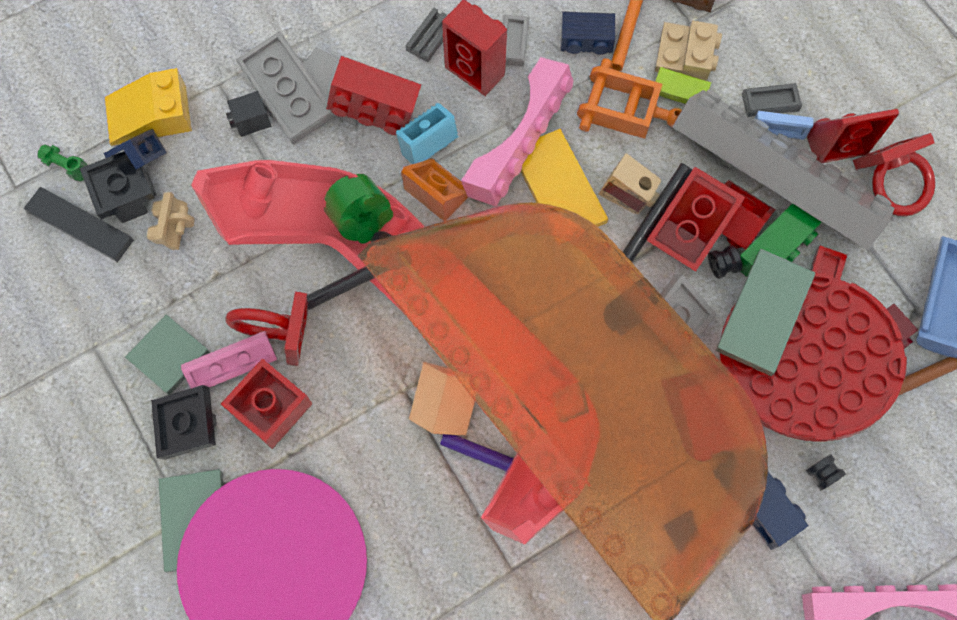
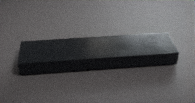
M42 187L36 191L23 208L27 213L117 263L134 241L130 235Z

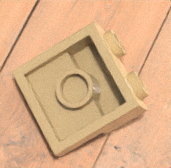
M692 20L690 26L664 22L655 72H659L660 67L707 81L710 71L715 72L719 56L714 55V49H719L722 39V33H717L718 25Z

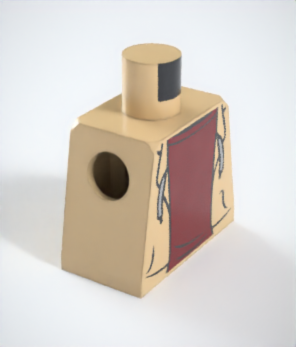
M625 153L609 175L598 195L634 214H639L645 206L652 208L660 196L656 190L661 183V179Z

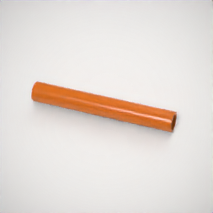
M643 0L629 1L611 60V69L623 70Z

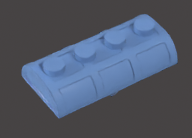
M942 236L916 341L924 349L947 357L957 358V240Z

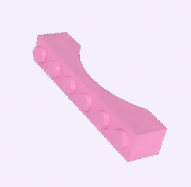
M540 57L528 76L530 101L521 123L501 145L489 153L476 158L462 178L461 182L469 198L497 206L501 198L507 194L510 183L520 173L525 159L533 152L535 143L540 135L546 131L548 122L553 114L558 112L563 98L573 87L574 81L569 64Z
M957 584L938 585L939 591H928L927 585L906 586L907 591L897 592L895 585L875 586L876 592H864L863 586L843 587L844 592L832 593L831 586L812 587V593L802 595L805 620H864L876 612L900 606L932 612L946 620H957Z

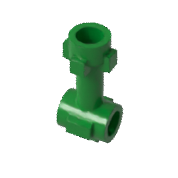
M45 144L39 148L37 157L44 165L49 167L51 163H54L66 169V174L75 181L84 180L80 168L87 166V163L82 158L76 156L67 158L59 154L60 149L54 145L49 146Z

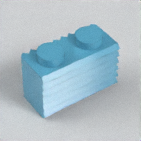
M436 103L435 106H431V109H427V112H423L422 115H418V118H414V121H410L409 124H405V127H401V130H397L396 135L402 155L411 164L427 160L439 150L445 148L459 137L457 135L454 115L440 103Z

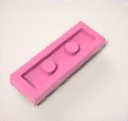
M263 331L181 365V370L190 388L200 385L210 388L251 371L262 358L267 363L276 361L277 357L266 332Z

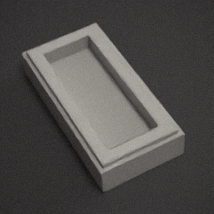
M504 14L503 25L507 28L506 65L524 67L530 17Z

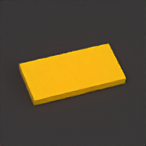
M561 129L540 136L535 143L533 152L527 156L522 164L520 172L557 244L608 223V217Z

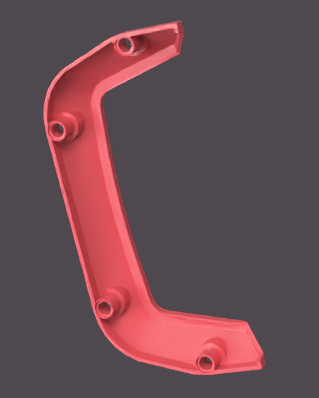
M254 160L197 171L191 186L217 232L229 245L322 243L339 251L358 270L370 264L364 256V250L371 243V240L361 244L358 241L345 239L324 212V207L326 208L324 198L329 188L345 176H348L350 179L358 177L357 175L333 167L275 160ZM377 186L389 200L391 210L393 211V218L380 231L394 236L399 243L398 250L405 248L409 254L410 261L370 281L428 337L458 371L481 377L478 393L515 435L519 446L516 456L482 513L481 519L493 531L525 545L561 514L585 487L599 439V424L595 410L587 394L572 374L405 206L391 194Z

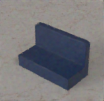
M151 129L103 154L105 158H109L124 150L135 169H138L167 152L154 130Z

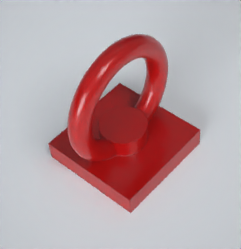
M931 133L896 142L853 160L856 170L876 166L872 177L874 196L879 194L887 198L894 208L893 215L903 217L915 215L926 208L933 198L936 185L934 171L930 163L922 155L915 152L935 144ZM912 163L920 170L923 176V191L918 200L910 205L896 204L886 194L884 188L885 174L887 170Z
M295 291L291 315H281L255 308H238L226 314L225 322L233 330L245 335L253 336L265 331L269 339L286 341L284 350L287 365L299 366L308 316L307 293ZM241 320L265 322L276 325L279 328L256 326Z

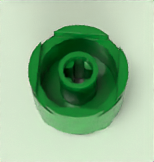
M356 174L358 177L350 179L348 176H345L336 181L327 191L324 198L326 201L324 212L345 239L365 244L393 218V211L391 210L389 200L369 176Z

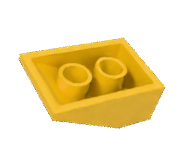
M177 68L148 73L105 96L109 143L111 146L122 144L151 129L154 130L157 137L192 131L186 85Z

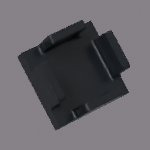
M125 151L80 168L96 214L101 220L115 215L121 223H125L148 213L143 203L154 199L156 192L145 168L142 166L135 169Z

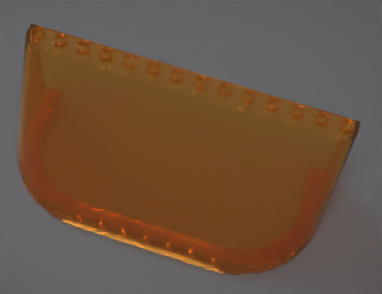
M532 202L501 205L370 243L357 255L650 618L652 620H674L746 535L757 516L765 493L768 475V452L765 434L755 406L736 378L600 228L582 216L564 208Z

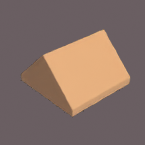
M423 362L409 420L432 434L466 436L481 377Z

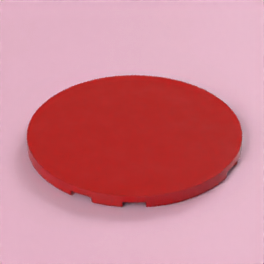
M815 272L779 364L772 376L719 353L721 368L737 374L746 413L776 433L812 442H827L848 438L863 432L878 422L896 401L905 380L907 356H905L902 334L885 306L853 282L850 284L834 278V275ZM735 305L732 307V309H731V311H730V313H729V315H728V317H727V319H726V321H725V324H724L723 330H722V334H723V332H724V329H725V327H726V325H727V323H728V320H729V318H730V316H731V313H732V311H733Z

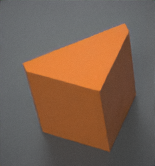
M434 159L405 166L401 171L404 189L444 222L468 198L462 182Z

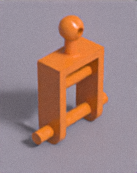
M607 58L602 59L600 66L592 68L589 76L590 80L594 83L588 102L579 105L577 111L578 117L582 119L579 126L580 130L587 132L590 130L591 124H596L645 139L651 119L653 118L665 120L671 127L674 125L682 109L673 108L667 110L657 106L662 83L610 69L612 61ZM604 87L630 94L624 113L598 106ZM640 97L650 100L645 119L634 117Z

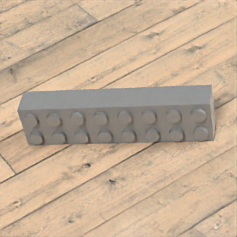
M702 90L688 99L672 126L674 129L867 251L890 222L894 208L887 198L879 194L874 196L867 192L866 186L858 180L851 179L850 181L841 175L842 172L837 167L831 164L824 165L817 161V156L807 149L800 150L793 146V141L783 134L775 135L768 130L769 126L758 119L753 121L744 115L745 111L733 104L729 106L722 102V97L716 92Z

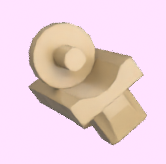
M165 192L162 200L153 202L152 213L154 217L158 218V224L148 228L147 239L155 244H163L171 250H179L181 236L184 234L185 228L193 227L195 219L188 215L189 208L187 203L176 199L172 192Z

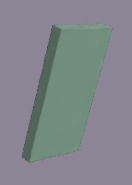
M760 249L715 351L772 376L779 364L815 272Z

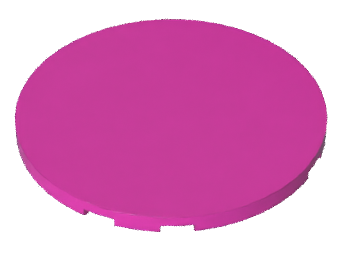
M269 469L248 473L216 490L192 517L185 530L178 553L177 584L179 595L190 620H349L357 607L365 584L368 560L367 547L361 525L349 504L337 491L320 479L302 472L286 469Z

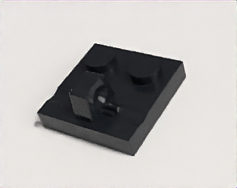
M200 385L151 400L157 459L165 460L216 445L214 426L217 425L216 415L212 413L210 388L208 386Z

